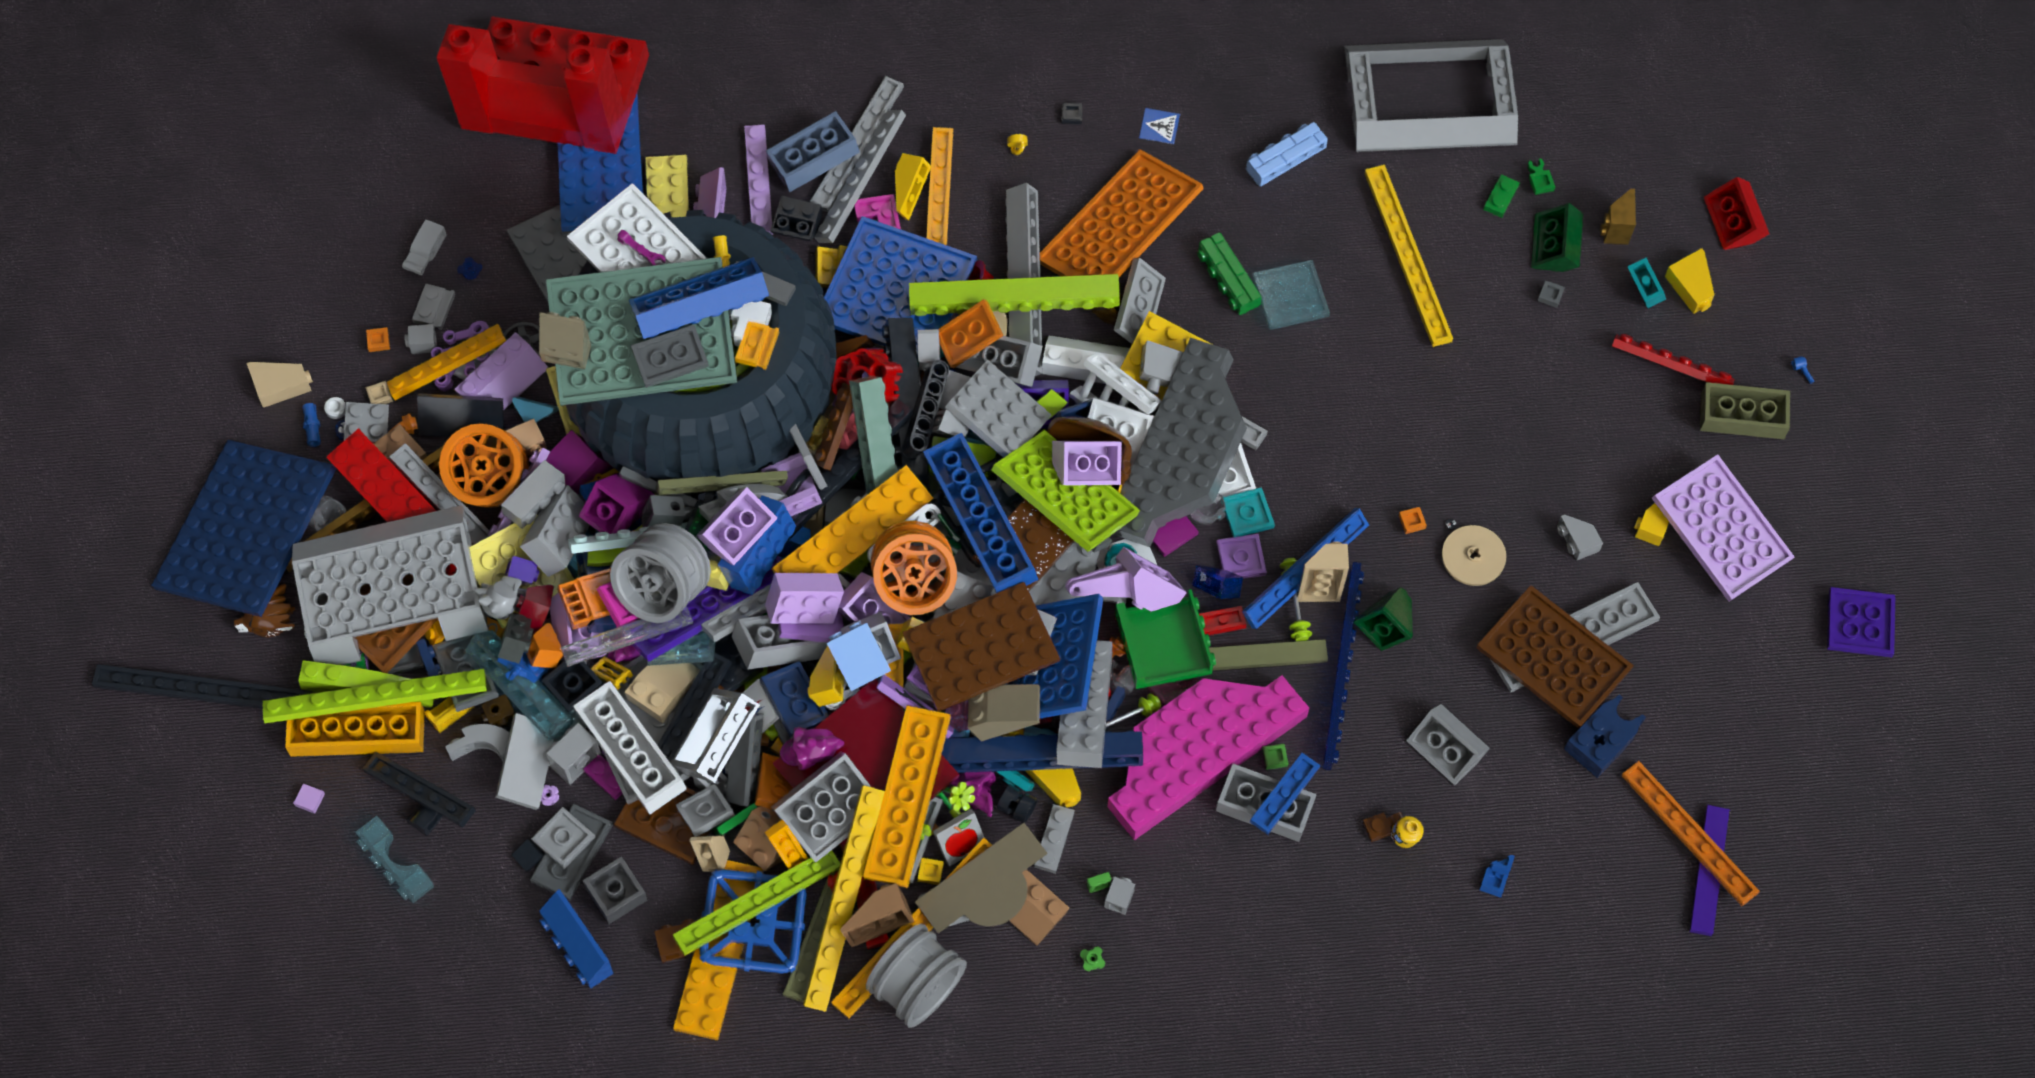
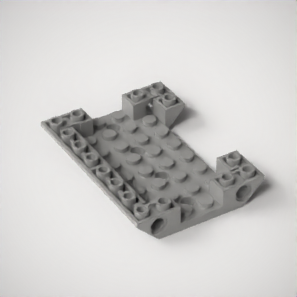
M463 505L293 544L292 565L307 642L314 662L334 665L359 662L361 657L358 642L353 637L436 618L439 620L446 641L489 632L486 613L483 606L478 602L480 597L474 591L478 587L469 548L472 544ZM450 564L456 565L457 568L456 573L452 576L446 575L445 572L446 567ZM407 574H412L414 577L413 583L408 586L404 585L403 577ZM364 584L371 586V591L368 595H361L360 588ZM321 594H327L328 601L325 605L317 603V598Z

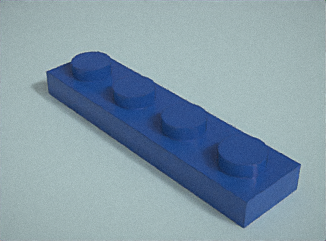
M1301 753L1250 819V823L1268 835L1318 771L1320 765Z

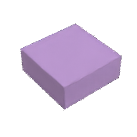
M303 784L294 801V805L315 814L325 793Z

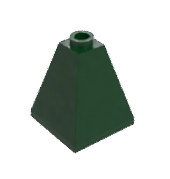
M1399 587L1379 599L1354 620V623L1381 651L1412 638V599L1405 589Z

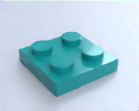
M1262 487L1221 498V504L1233 537L1246 536L1275 527Z

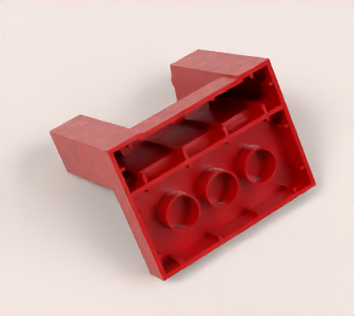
M491 17L487 30L449 24L436 58L461 129L490 134L495 132L562 144H572L580 147L584 145L586 148L594 149V151L617 154L649 52L646 41Z

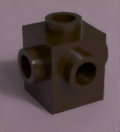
M506 694L489 700L482 705L484 712L481 713L485 724L505 728L513 720L514 714H516Z

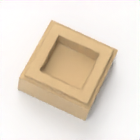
M386 381L365 387L371 404L393 402Z

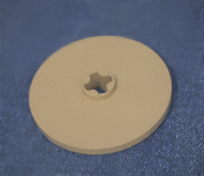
M1469 525L1456 529L1447 537L1442 548V561L1447 572L1457 581L1466 585L1480 586L1494 581L1501 574L1506 563V550L1503 542L1494 532L1481 526ZM1476 552L1478 554L1477 557L1472 559L1470 557L1471 554Z

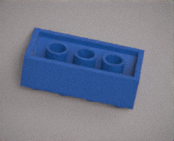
M557 890L539 911L542 917L539 921L546 931L550 929L554 936L551 939L556 947L564 949L566 952L564 958L569 966L575 965L579 971L576 975L583 985L587 983L591 989L613 974L610 962L561 890Z

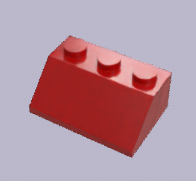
M1736 177L1704 196L1724 250L1754 244L1769 235L1750 182Z

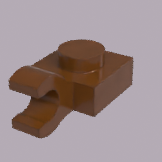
M1402 812L1395 813L1386 818L1384 813L1364 819L1363 824L1370 841L1374 842L1390 836L1393 825L1403 817Z

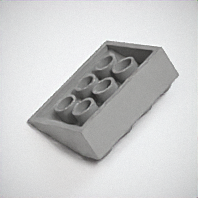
M840 751L771 806V808L780 820L783 819L797 841L816 863L848 837L861 786H871L848 756Z

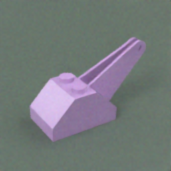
M1125 547L1116 556L1117 564L1071 578L1065 584V588L1072 596H1088L1099 593L1102 597H1129L1133 599L1132 603L1137 608L1142 610L1144 607L1151 612L1179 603L1187 593L1170 572Z

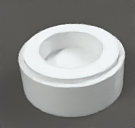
M333 397L326 401L324 409L329 418L339 419L345 415L346 405L341 398Z

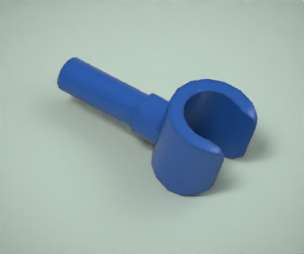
M1804 357L1794 358L1791 361L1792 368L1794 370L1801 369L1809 383H1813L1814 379L1807 369L1806 359Z

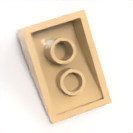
M669 650L655 658L636 676L625 691L627 700L663 724L690 689L700 669L672 650Z

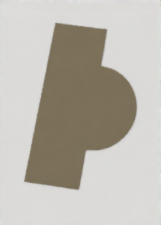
M1023 823L919 898L915 903L937 933H940L963 915L973 923L981 926L1003 924L1016 916L1026 901L1028 887L1022 872L1048 853L1025 823Z

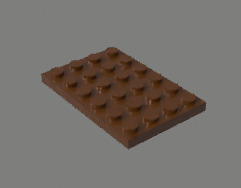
M1025 582L902 632L937 712L1060 661L1058 652Z
M1532 585L1476 647L1578 729L1592 716L1634 667L1633 664Z

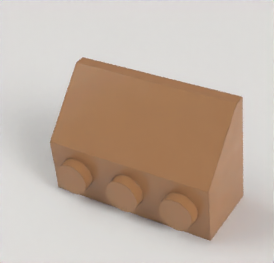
M1026 869L1022 873L1027 882V898L1022 909L1009 921L1038 946L1070 908Z

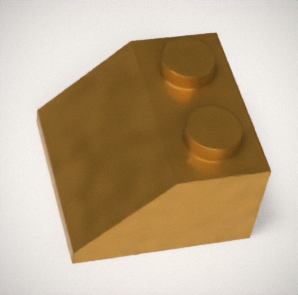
M1635 189L1628 190L1610 206L1608 213H1605L1604 223H1601L1600 235L1604 236L1605 244H1629L1636 226Z

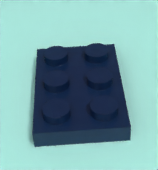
M800 661L760 678L759 681L789 737L794 735L795 727L808 730L819 725L829 716L824 706L819 707L813 699H810L808 695L810 679Z

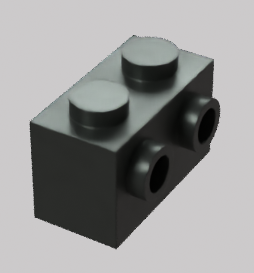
M510 613L498 658L520 664L523 652L528 653L534 630L530 628L532 619L526 618L524 615Z

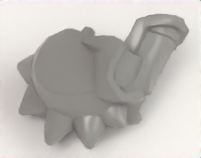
M503 576L500 581L492 585L482 583L481 588H476L474 591L480 597L478 602L483 606L484 611L489 616L501 620L508 618L514 610L518 611L519 608L516 607L519 596L520 594L524 596L527 589L519 588L522 583L520 579Z

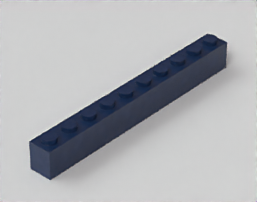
M1142 731L1105 732L1102 767L1143 766ZM1058 735L997 736L984 741H980L976 736L971 738L951 737L945 739L942 755L958 773L1095 768L1057 765Z

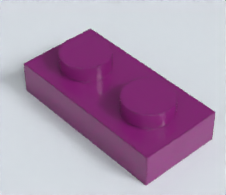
M598 754L583 770L606 793L616 800L622 794V791L609 763Z

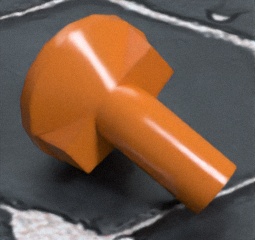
M409 413L402 416V422H399L392 428L394 429L400 424L408 434H414V430L417 429L416 418L411 417Z
M1111 637L1112 659L1115 655L1122 657L1126 654L1122 639Z

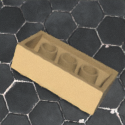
M1341 542L1325 544L1305 563L1297 595L1298 602H1340L1349 570L1348 544H1342Z

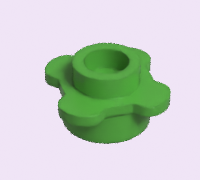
M1100 947L1081 951L1080 956L1083 958L1084 970L1091 971L1105 966Z

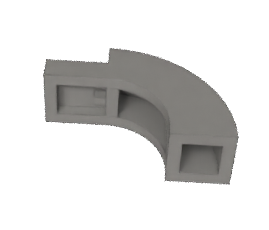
M490 724L471 725L462 729L463 738L453 739L449 745L445 746L452 761L477 749L492 750L503 761L509 732L501 727Z

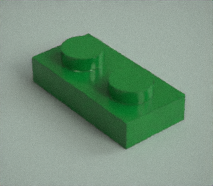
M1501 174L1484 206V210L1502 218L1520 182Z

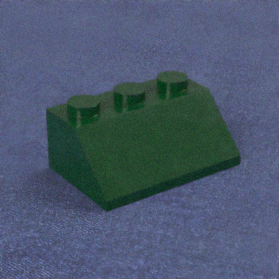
M1567 203L1535 214L1531 265L1533 269L1565 272L1580 267L1583 213Z

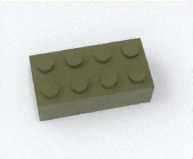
M1706 382L1701 392L1700 431L1784 439L1790 429V391Z

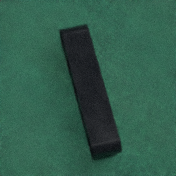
M942 360L934 361L925 370L913 410L914 415L911 417L903 444L904 454L912 459L917 458L927 448L949 374V367Z

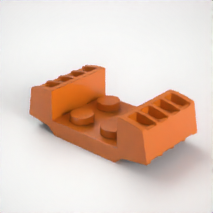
M611 568L558 585L557 590L573 630L586 627L592 620L610 615L596 589L611 582Z

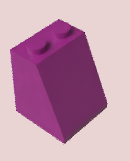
M573 430L553 448L546 459L549 464L564 474L565 486L569 485L577 495L580 493V485L593 480L595 475L599 473L603 475L614 469L603 458L601 452L598 454L594 452L582 435Z
M618 473L595 483L579 517L599 532L615 534L619 530H627L641 518L640 514L650 495L655 494L618 477Z

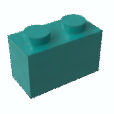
M1647 258L1628 266L1629 273L1647 308L1666 300L1664 291Z

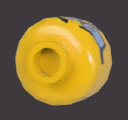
M1402 817L1393 825L1391 837L1398 846L1410 848L1422 838L1424 833L1423 826L1415 817Z

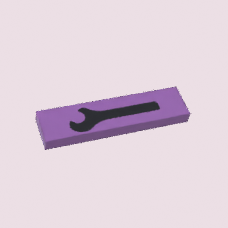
M885 674L879 679L877 689L905 709L907 706L935 711ZM949 722L946 734L948 739L953 734L955 727L952 722Z

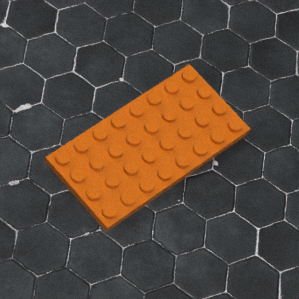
M1140 149L1040 252V264L1061 277L1118 274L1120 277L1132 265L1133 259L1138 258L1203 190V184Z

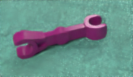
M621 230L617 234L618 242L625 246L628 245L637 254L645 257L651 266L658 265L654 263L656 260H661L664 264L666 263L663 255L650 252L644 245H640L633 240L625 230Z

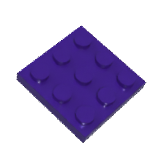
M1831 587L1829 589L1827 650L1893 657L1895 595Z

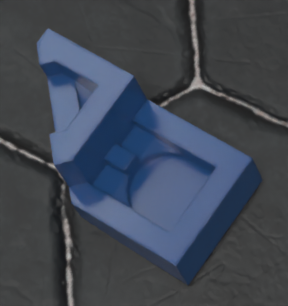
M1510 855L1507 859L1499 862L1497 860L1491 862L1490 867L1485 871L1480 891L1501 898L1515 857L1514 855Z

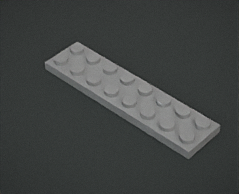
M1638 582L1570 615L1607 645L1635 633L1660 619L1659 614ZM1491 660L1510 693L1524 686Z

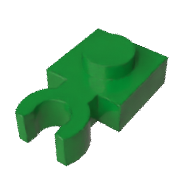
M1539 159L1538 167L1533 166L1532 161H1529L1527 167L1529 172L1532 173L1529 175V180L1534 194L1538 195L1554 191L1555 184L1550 171H1543L1544 161Z

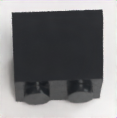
M576 652L542 680L548 690L569 712L574 709L573 706L586 698L603 684Z

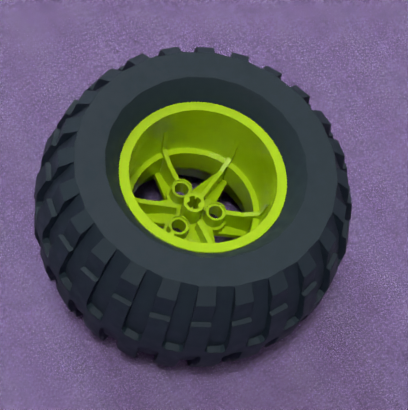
M688 210L686 217H671L670 212L664 213L666 218L707 259L716 256L713 237L724 235L727 237L728 254L731 255L729 259L730 265L735 264L736 261L741 262L754 257L762 272L796 285V290L787 306L765 297L761 301L771 304L772 315L768 326L773 329L779 328V335L767 369L764 370L763 367H753L740 363L736 367L737 383L566 405L570 420L579 428L580 434L589 447L597 454L601 452L603 458L617 471H620L622 467H626L647 479L650 478L657 482L658 480L708 476L724 477L734 474L762 472L761 469L768 465H774L788 458V456L798 453L799 449L790 433V429L796 424L807 443L813 434V427L818 426L830 404L829 396L832 391L837 360L833 315L827 301L823 297L822 287L807 266H803V262L797 253L777 237L774 238L764 227L752 222H748L743 226L741 221L736 219L735 215L720 212L716 218L707 217L703 210ZM587 260L578 275L599 272ZM729 320V321H730V329L732 330V327H733V325H732V320ZM732 337L733 353L735 359L739 347L734 345V337ZM683 493L691 497V493Z

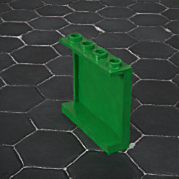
M1192 589L1188 590V597L1182 598L1179 603L1152 612L1144 607L1142 610L1137 607L1126 609L1124 602L1116 604L1115 617L1136 689L1212 674L1213 666L1216 665L1214 653H1210V638L1208 634L1204 633V618L1202 615L1199 616V601L1197 597L1193 596Z

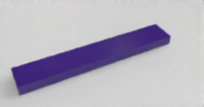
M1707 805L1703 830L1724 852L1730 809ZM1700 861L1698 864L1689 932L1712 936L1720 882Z

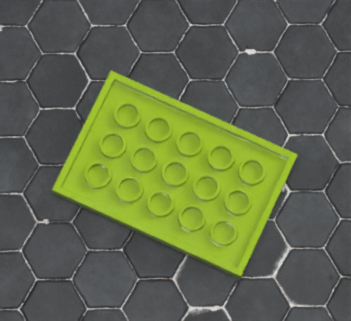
M1044 430L995 463L992 471L1089 552L1137 517L1140 510L1111 485H1062L1052 463V441L1057 440Z

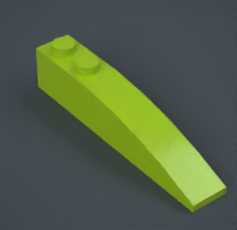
M311 661L302 662L299 676L301 690L313 691L315 693L410 680L409 678L373 670ZM434 699L415 702H421L422 706L433 707Z

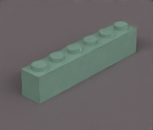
M868 376L849 381L867 494L898 472L894 460L895 448L891 441L892 428L887 414L889 408L884 395L885 384L882 381V377Z

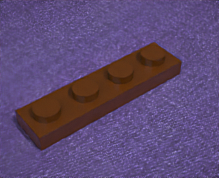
M842 383L841 388L837 392L836 403L830 412L827 428L822 434L820 448L815 454L816 464L828 470L832 468L853 409L849 384Z

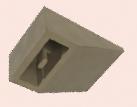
M540 312L539 354L543 362L585 369L591 348L585 321L576 316H569L567 318L555 312H547V314Z

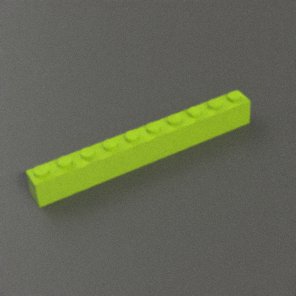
M1118 274L909 283L911 315L925 316L927 314L946 315L948 313L962 314L983 299L988 301L992 312L999 311L1001 313L1017 310L1028 312L1031 310L1050 311L1052 309L1071 310L1073 308L1092 309L1094 307L1113 308L1120 306Z

